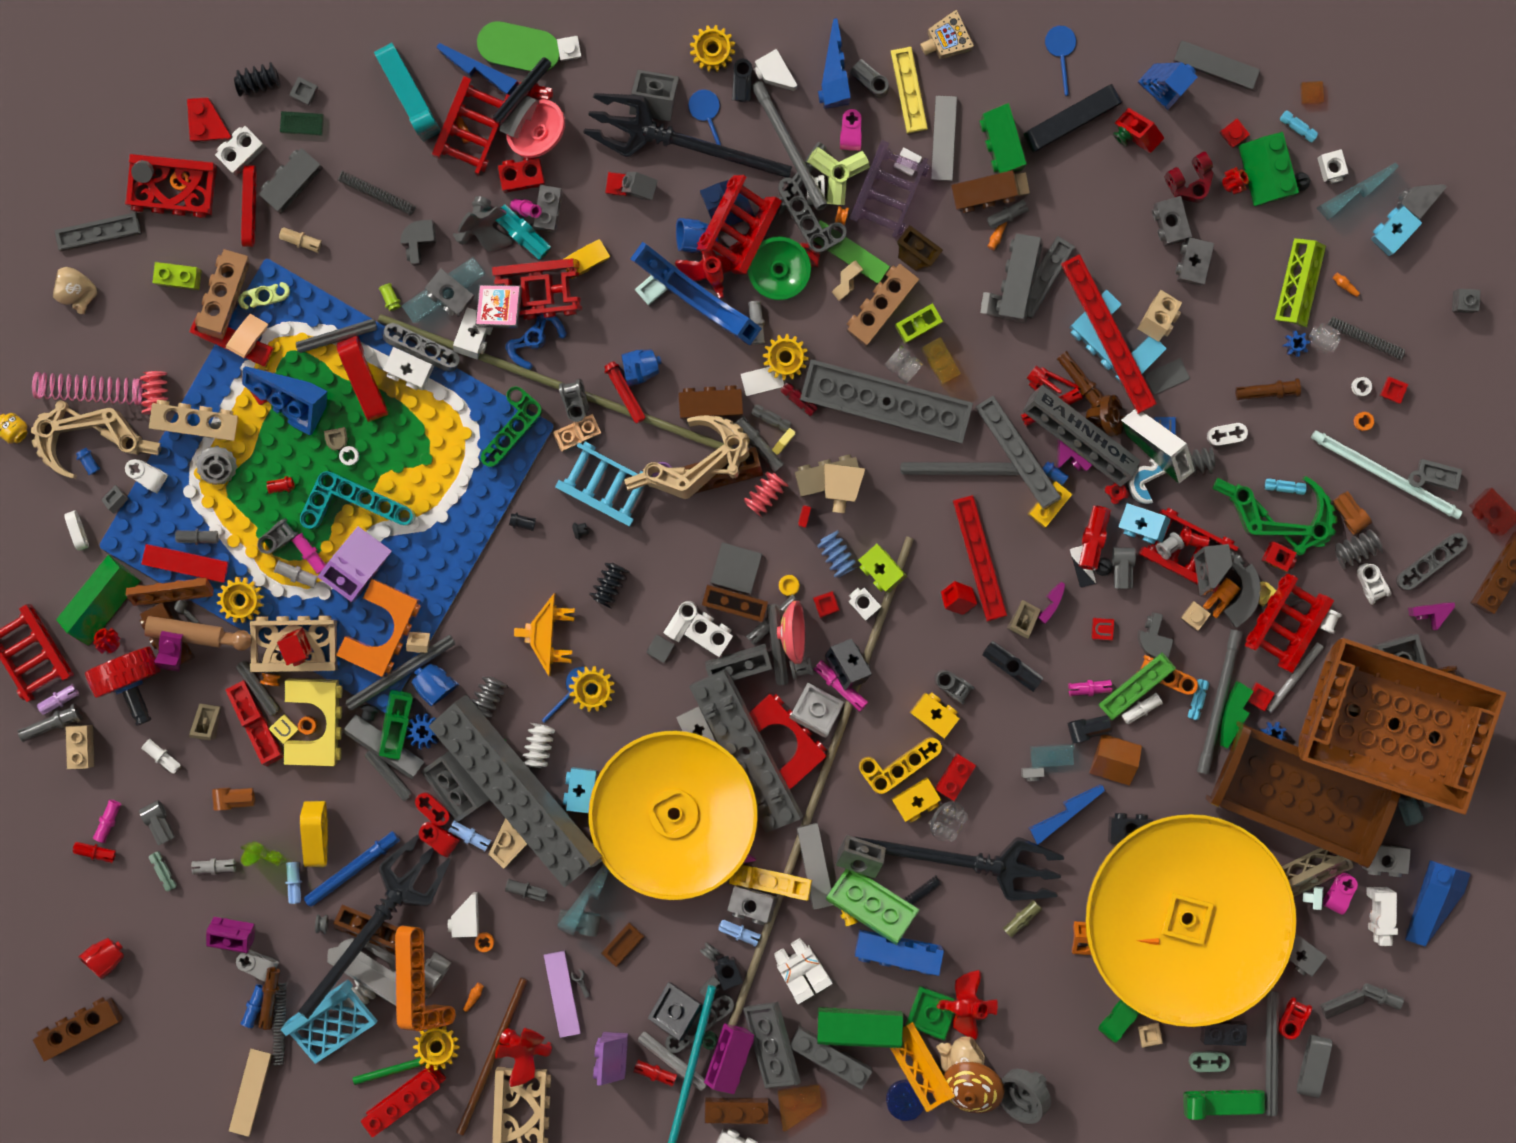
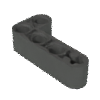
M784 178L780 181L778 193L812 252L816 254L823 253L844 240L847 231L843 224L834 223L822 230L794 179ZM785 183L788 186H793L791 188V193L793 196L796 193L798 194V196L793 197L790 201L787 200L790 198V194L788 193V191L783 192L782 190L784 188ZM800 201L804 209L801 212L794 211L792 209L794 202ZM811 220L814 223V228L812 230H805L802 226L803 221ZM833 228L841 229L842 237L834 238L831 235V230ZM821 238L824 241V247L816 249L812 244L813 240Z

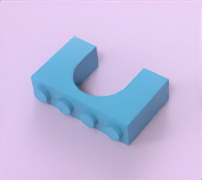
M1108 290L1101 294L1112 315L1122 304ZM1084 312L1069 327L1072 330L1070 332L1071 335L1078 341L1082 340L1087 345L1085 348L1093 356L1097 354L1102 359L1100 363L1108 371L1112 369L1115 372ZM1148 336L1131 353L1141 374L1167 348L1160 341L1158 342ZM1116 375L1115 378L1121 383L1120 379Z

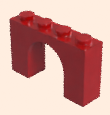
M769 693L749 714L759 732L768 725L782 724L789 727L796 735L797 750L794 756L779 769L790 790L827 756L824 753L827 749L819 740L816 743L810 737L812 732L805 726L801 727L797 722L789 718L792 710L790 709L787 712L783 708L784 702L777 694L773 696Z

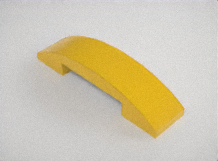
M741 865L730 877L729 884L808 901L812 880Z

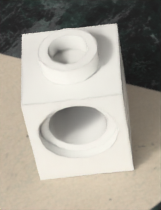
M1342 149L1323 154L1317 158L1324 182L1337 183L1343 181V177L1348 174ZM1330 163H1335L1337 165V173H1333L1330 171Z
M857 588L849 595L851 599L848 602L865 621L881 607L865 588L862 590ZM862 596L867 597L869 600L868 607L864 609L860 608L857 604L858 599Z

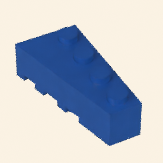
M1182 62L1156 63L1140 78L1138 83L1169 110L1198 76L1195 74V69L1189 64L1185 65Z
M859 929L854 954L855 957H859L858 960L861 962L870 963L872 960L879 962V965L891 967V965H894L902 970H916L923 974L939 976L944 950L941 945L901 938L896 945L876 932Z

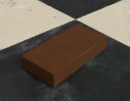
M628 922L601 954L617 967L645 935L632 923Z

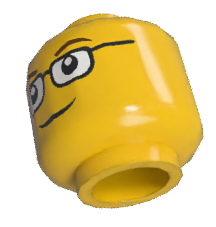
M15 413L0 415V437L9 444L20 443L28 433L25 421Z

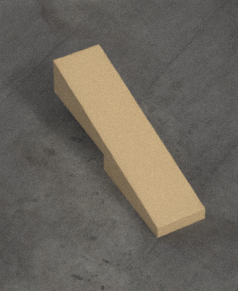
M250 1049L229 1128L230 1132L250 1137L272 1054Z

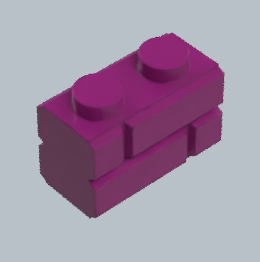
M213 917L206 931V946L247 954L254 942L255 924Z

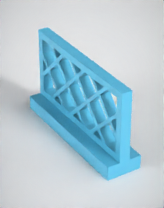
M349 980L331 990L309 1019L303 1017L298 1012L289 1018L281 1029L285 1036L290 1034L315 1064L375 1025L378 1021L352 991L353 984ZM349 997L354 1003V1008L344 1007V1000ZM329 1010L339 1011V1018L329 1017ZM343 1012L354 1014L353 1021L344 1020ZM357 1015L365 1016L369 1022L366 1024L357 1022ZM314 1020L324 1021V1029L313 1027ZM328 1022L338 1024V1031L328 1030ZM342 1025L353 1027L352 1033H343ZM300 1029L309 1031V1039L301 1037L297 1031ZM313 1032L323 1034V1041L313 1040ZM327 1035L336 1036L337 1043H328ZM312 1045L321 1046L322 1053L317 1056L312 1050Z

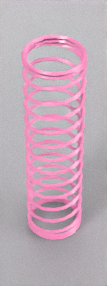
M36 372L33 376L32 393L35 399H41L44 395L46 399L52 396L54 400L60 397L64 401L67 398L73 401L77 398L81 402L85 398L87 402H90L93 398L96 403L101 399L103 403L110 400L112 404L117 400L120 404H123L126 400L128 405L133 403V401L135 405H140L142 401L141 394L143 389L140 386L143 383L140 378L133 379V398L129 403L127 400L128 378H125L124 381L125 397L123 402L119 400L120 378H117L116 399L113 402L110 397L112 390L111 377L108 378V398L106 401L102 397L104 378L103 376L100 377V397L96 401L94 397L96 378L94 375L91 380L92 396L90 400H87L86 397L88 384L86 375L83 378V397L81 400L78 398L79 375L75 377V396L73 399L69 395L71 388L70 374L67 376V395L65 399L61 395L63 387L62 374L58 378L59 394L57 398L53 395L55 385L54 373L50 376L51 393L49 397L45 395L46 373L44 372L42 375L40 372ZM37 377L39 379L38 393L36 392ZM138 384H139V394H138V400H137V389H138Z

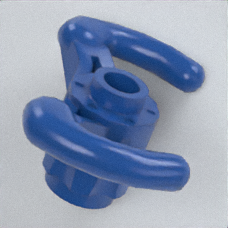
M544 314L537 315L536 324L529 328L521 338L511 339L506 343V351L513 362L528 370L532 369V363L519 357L516 349L523 347L540 349L543 347L546 340L543 332L548 320L554 324L560 338L566 337L565 328L557 316L544 318Z

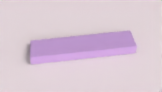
M565 950L544 954L559 1036L561 1038L580 1034L581 1030Z

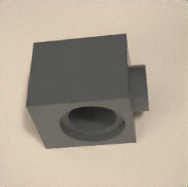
M627 172L622 181L623 188L621 192L643 200H652L658 180L638 172Z
M1457 289L1453 291L1452 312L1475 313L1479 311L1480 290Z

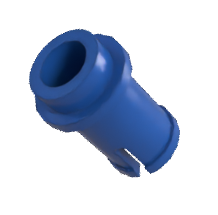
M84 448L76 453L77 461L80 460L90 476L99 471L100 467L90 454L92 451Z
M1048 461L1042 468L1046 476L1058 482L1061 486L1069 476L1055 467L1053 462L1050 463Z

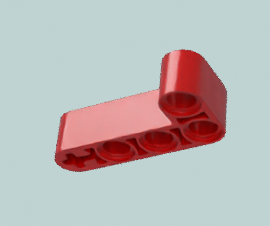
M354 336L337 343L339 357L367 421L371 422L388 415L387 407L365 359L364 349L359 337Z

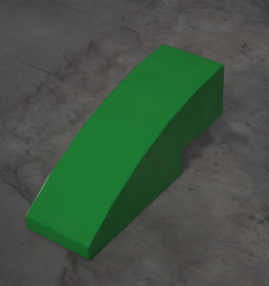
M1237 681L1228 696L1221 720L1220 745L1228 749L1238 733L1240 727L1236 725L1237 722L1244 723L1250 714L1243 707L1254 692Z
M390 690L379 756L400 760L413 699L411 693Z

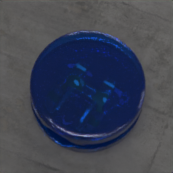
M907 1079L896 1081L889 1087L886 1094V1104L892 1116L902 1121H910L917 1118L923 1112L924 1107Z

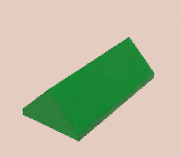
M107 555L56 621L67 634L90 646L94 641L95 634L107 625L127 600L126 588L138 586L141 580L112 556Z
M818 1007L817 1044L902 1048V1011Z

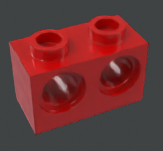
M524 157L521 162L507 160L502 162L503 165L498 166L502 191L504 193L540 187V185L545 186L539 158ZM529 167L537 168L535 176L529 177L526 175ZM508 171L516 172L517 175L514 180H506L505 176Z
M303 627L283 635L277 641L286 666L293 664V666L303 664L313 651Z
M956 753L935 789L955 801L976 765Z

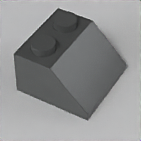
M637 70L631 95H641L647 99L654 119L671 121L679 77ZM630 106L629 114L636 115V108Z
M1229 544L1206 546L1194 554L1200 596H1205L1212 591L1232 566L1234 554L1230 550Z

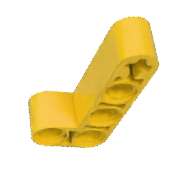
M928 737L883 770L872 757L862 758L859 762V769L876 793L884 794L939 755L942 745L936 738ZM929 742L937 743L934 752L929 750L925 753L928 756L927 758H924V755L918 750L922 747V750L925 751L929 747ZM915 753L919 754L920 762L916 765L911 764L909 757ZM867 761L874 763V769L871 772L863 770V764ZM895 766L903 768V774L900 777L892 775V769ZM879 778L886 780L887 784L883 789L875 787V782Z

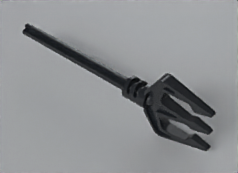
M594 93L593 95L594 99L606 105L617 102L636 108V117L612 116L604 111H589L588 113L589 116L597 121L609 123L630 134L627 142H621L605 137L599 129L585 128L583 131L584 134L622 156L629 157L644 146L646 141L652 142L653 139H656V144L663 141V146L665 147L673 144L782 177H790L792 166L677 133L673 130L672 126L664 129V124H661L660 127H657V122L652 121L653 117L647 99L644 96Z
M419 835L413 837L380 864L379 873L386 890V899H380L382 904L375 905L374 915L299 1009L298 1012L303 1017L309 1019L383 922L393 918L391 912H397L396 906L401 907L404 904L425 907L432 902L450 863V859H447L436 868L437 878L425 894L414 890L413 884L422 866L429 863L434 851L433 848L421 855L419 863L403 877H397L391 870L392 865L403 852L413 851Z
M855 836V838L885 847V854L973 868L978 874L982 870H985V875L991 871L993 876L997 877L1005 898L1010 901L1058 897L1056 892L1043 887L1037 892L1015 889L1013 887V879L1016 877H1041L1044 880L1061 878L1060 874L1047 868L1040 870L1017 861L1020 852L1023 850L1044 854L1048 861L1064 860L1063 855L1024 838H1015L1000 853V856L996 855L994 859H990V854L984 858L983 853L971 856Z

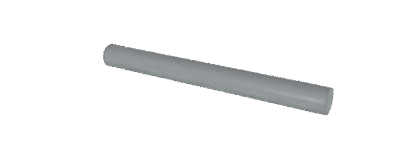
M1318 642L1315 644L1266 708L1269 712L1273 713L1322 651L1324 647Z

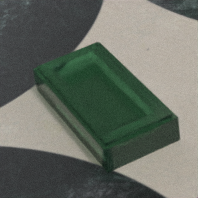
M281 111L280 133L323 136L324 115Z

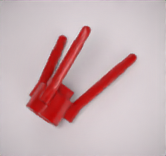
M1037 365L1026 378L1030 381L1029 386L1035 391L1039 388L1037 385L1046 384L1057 393H1062L1059 388L1047 380L1048 376L1079 389L1077 384L1046 370L1044 367L1039 368Z

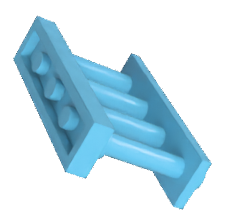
M584 442L583 445L578 443L577 447L582 449V452L568 479L565 478L564 482L559 480L555 487L631 527L634 519L631 518L632 513L630 512L644 486L633 489L623 509L621 508L619 511L612 508V501L627 473L632 476L638 474L594 451L595 446ZM592 454L601 459L587 488H584L581 492L575 488V482L589 455ZM608 464H611L620 470L606 497L602 498L600 502L593 498L595 495L593 492Z

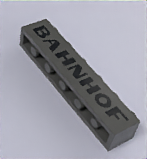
M1043 385L1031 394L1023 409L1025 414L1120 487L1133 477L1140 463L1137 457Z

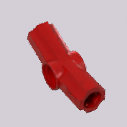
M1093 505L1088 527H1085L1082 537L1083 548L1079 567L1086 570H1097L1101 549L1104 547L1107 536L1106 528L1111 509Z

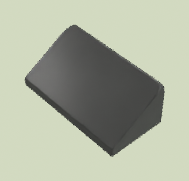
M1355 989L1322 1003L1320 1007L1324 1017L1329 1019L1363 1004L1364 994L1359 989Z

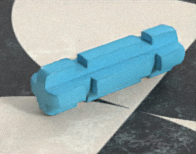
M1286 110L1281 115L1280 121L1284 124H1289L1288 127L1301 136L1304 135L1305 139L1309 142H1313L1318 136L1317 131L1313 128L1309 129L1306 123L1297 117L1294 118L1291 112Z
M1266 479L1265 489L1271 491L1275 489L1278 492H1296V494L1304 495L1307 489L1305 483L1295 484V482L1276 481L1275 479Z
M1202 679L1197 681L1198 688L1193 695L1192 709H1189L1188 717L1194 720H1199L1200 709L1203 708L1207 694L1205 691L1209 687V682Z

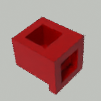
M1270 542L1261 561L1284 572H1288L1297 561V558H1295L1296 552L1276 542ZM1279 553L1283 556V559L1280 562L1276 559V556Z

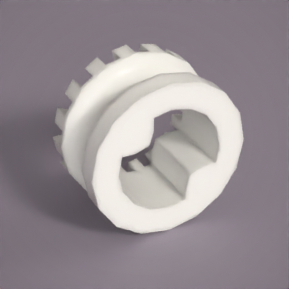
M1365 377L1356 378L1351 384L1352 392L1357 396H1365L1372 390L1371 381ZM1359 381H1363V384L1367 385L1363 393L1357 388Z
M350 446L344 447L339 454L341 462L349 466L357 463L360 457L357 449ZM352 450L355 458L347 462L344 459V453H349Z

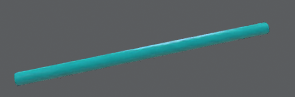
M708 985L668 1143H677L716 987Z

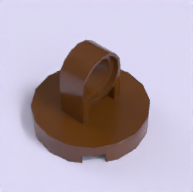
M1115 394L1105 395L1101 400L1100 407L1088 409L1085 418L1096 427H1103L1108 436L1113 437L1122 434L1124 429L1121 422L1124 416L1120 417L1119 411L1123 407L1120 399Z

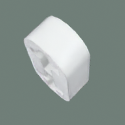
M1241 423L1217 426L1208 431L1207 440L1214 446L1243 441L1247 437L1248 430ZM1235 427H1238L1239 430L1243 431V434H1240V438H1237L1236 435L1229 436V432L1235 431ZM1215 430H1217L1218 434L1225 433L1226 437L1219 438V442L1216 439H1212Z
M74 510L65 513L66 524L76 550L80 551L88 548V539L78 512Z

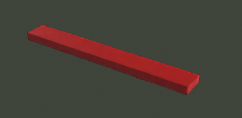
M1079 254L1061 263L1060 265L1136 413L1139 414L1156 405L1157 403L1081 255Z

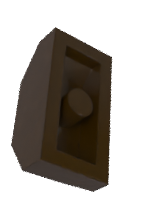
M911 225L908 226L897 241L899 246L898 258L915 271L923 267H931L943 251L942 248Z

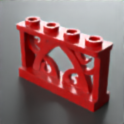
M130 154L125 205L131 207L132 211L143 212L145 208L152 209L151 212L157 214H164V211H172V215L177 216L193 213V217L206 218V215H212L215 176L217 174V165L215 163ZM144 160L153 166V176H157L155 174L156 169H161L162 175L159 178H151L148 182L140 183L136 182L133 178L131 169L137 161ZM174 169L179 182L187 187L175 197L168 199L161 193L155 183L165 180L170 170ZM184 172L190 173V176L187 178L191 180L190 183L182 178ZM204 173H208L206 190L198 186ZM147 184L148 188L143 189L141 194L147 193L148 198L140 201L136 198L135 192L138 187ZM195 190L201 191L205 197L204 203L200 206H194L191 203L193 198L199 200V197L193 193ZM155 197H156V198H157L161 203H163V204L152 203V202L154 201V199H155ZM185 201L186 206L178 205L179 203Z

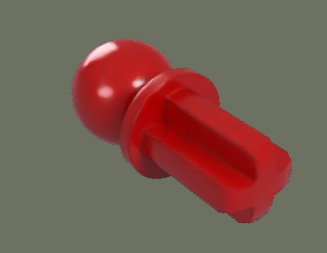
M536 83L527 96L535 100L537 98L550 100L553 97V90L548 87L539 86Z

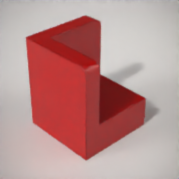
M954 581L941 591L944 607L949 611L964 615L977 605L973 588Z

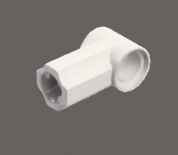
M692 601L683 602L663 633L679 642L698 613L697 605ZM685 605L693 607L694 612L692 616H685L682 609Z

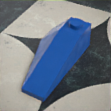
M837 18L833 19L821 91H818L819 103L824 104V109L846 106L850 103L847 72L844 71V54L841 52L842 43Z
M247 366L243 368L242 384L260 400H267L274 406L272 410L277 414L281 412L289 419L288 423L308 435L313 434L326 408L328 391L307 381Z

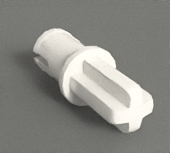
M1154 693L1144 701H1138L1137 705L1124 712L1122 717L1127 724H1130L1143 715L1147 716L1148 712L1162 705L1163 702L1159 695Z
M151 739L141 748L155 759V763H160L172 774L179 770L180 763L171 757L166 749L163 750Z

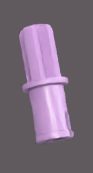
M74 684L58 693L54 692L53 696L38 703L37 708L39 712L44 715L59 706L63 707L64 703L79 696V692L77 689L75 690Z

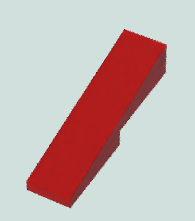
M243 680L225 689L261 764L267 767L284 758V754L273 733L269 730V726L246 682Z

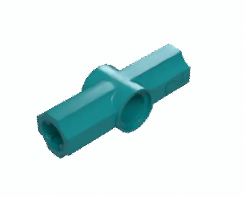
M504 204L501 208L507 214L495 221L505 228L519 245L524 246L538 260H541L549 252L551 246L535 233L536 230L523 218L520 219Z

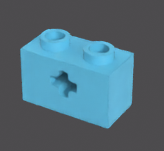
M1405 206L1399 209L1395 207L1387 215L1389 220L1384 225L1380 223L1373 230L1375 235L1371 240L1388 256L1394 254L1422 224ZM1394 226H1397V233L1393 234L1391 231Z
M1127 503L1119 528L1124 530L1123 534L1135 538L1137 534L1143 536V541L1155 544V541L1162 543L1171 519ZM1141 523H1147V527H1140Z
M572 767L571 772H567L565 784L569 785L568 793H564L563 805H567L566 811L589 813V803L596 782L597 770ZM578 785H582V789H585L581 796L578 795L577 791H574V788H577Z

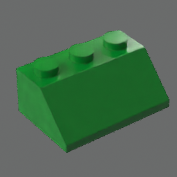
M1009 103L983 113L979 124L982 133L986 132L988 140H985L987 152L992 153L993 160H991L993 172L999 174L1012 170L1014 172L1022 171L1026 166V161Z
M1283 132L1264 136L1238 146L1243 168L1249 179L1248 187L1253 206L1293 197L1299 193Z

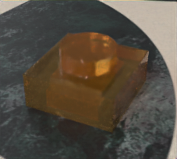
M1323 81L1300 83L1301 105L1321 104L1324 102Z

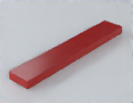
M971 495L953 500L986 621L1007 616L974 497Z

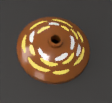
M960 1062L950 1066L945 1071L943 1076L955 1097L948 1101L960 1110L977 1114L987 1113L996 1109L1002 1102L1004 1096L1003 1082L989 1067L976 1062Z

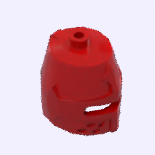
M105 938L92 944L78 958L102 980L124 958L121 952L123 946L119 941L114 943L111 939Z

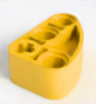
M304 801L300 814L304 867H326L328 853L326 801Z

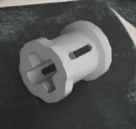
M1174 532L1169 534V538L1164 542H1159L1156 545L1158 553L1166 560L1177 549L1181 550L1184 548L1183 540Z

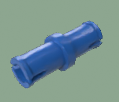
M255 985L251 999L246 1003L247 1009L240 1024L247 1028H253L257 1015L261 1012L264 993L262 991L263 985Z

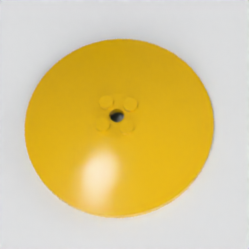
M686 731L655 732L635 739L613 755L601 770L594 784L589 803L590 833L595 848L602 855L600 858L604 865L619 881L629 888L658 899L682 900L693 898L722 885L745 861L753 844L757 829L756 796L751 781L742 765L727 749L717 742L702 735ZM677 808L680 811L679 818L671 819L668 815L669 809Z

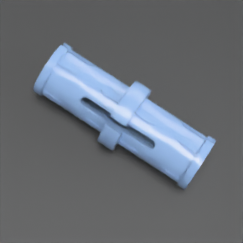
M454 820L452 826L455 828L450 827L448 832L465 840L464 843H470L485 852L488 848L486 845H489L491 840L476 833L475 829H469Z

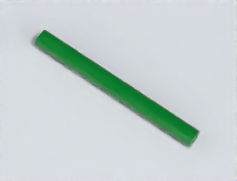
M421 1058L355 1076L353 1077V1083L358 1085L421 1067L427 1063L420 1065L419 1061Z

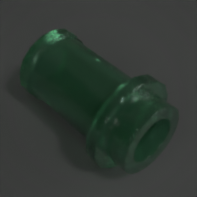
M707 1031L704 1034L702 1044L705 1049L711 1050L717 1044L718 1037L714 1032ZM706 1039H712L713 1042L708 1043Z

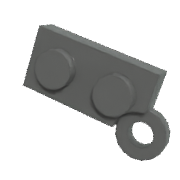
M1421 459L1418 470L1409 474L1408 482L1411 486L1417 488L1427 483L1457 491L1462 469ZM1415 475L1420 477L1419 483L1414 481L1413 477Z

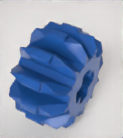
M420 714L416 715L417 722L413 719L409 720L413 727L408 726L407 731H412V734L407 735L406 738H414L411 742L412 746L419 742V749L423 748L424 742L428 749L431 748L430 741L435 744L438 743V740L434 737L436 735L429 728V725L436 718L433 717L428 721L429 714H424L423 720ZM423 726L429 732L424 735L425 737L419 732V729L423 728Z

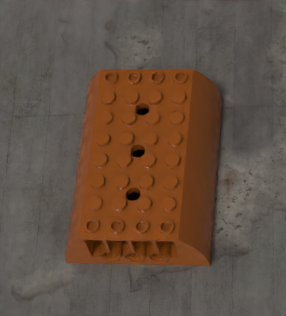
M1341 638L1333 645L1324 661L1299 736V757L1303 761L1466 815L1506 692ZM1353 704L1359 708V713L1354 717L1348 713L1349 707ZM1392 718H1396L1399 721V727L1395 730H1391L1388 725ZM1433 731L1439 734V740L1436 743L1429 741V734Z

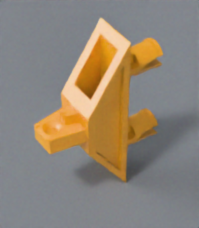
M556 593L551 596L531 624L526 623L525 628H514V637H525L524 642L530 643L549 677L551 675V664L553 662L572 664V659L562 657V655H571L573 653L572 650H556L552 647L554 622L556 620L574 622L575 617L565 615V613H574L575 608H556Z

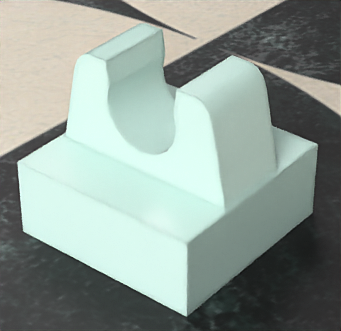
M1315 886L1314 892H1304L1303 902L1313 903V909L1322 910L1324 887Z

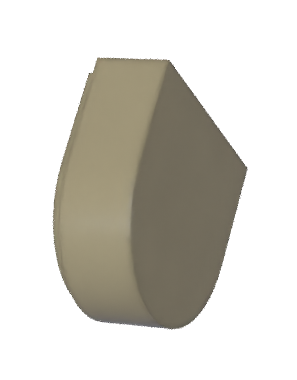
M345 427L324 431L326 444L329 448L341 450L347 445L348 438Z

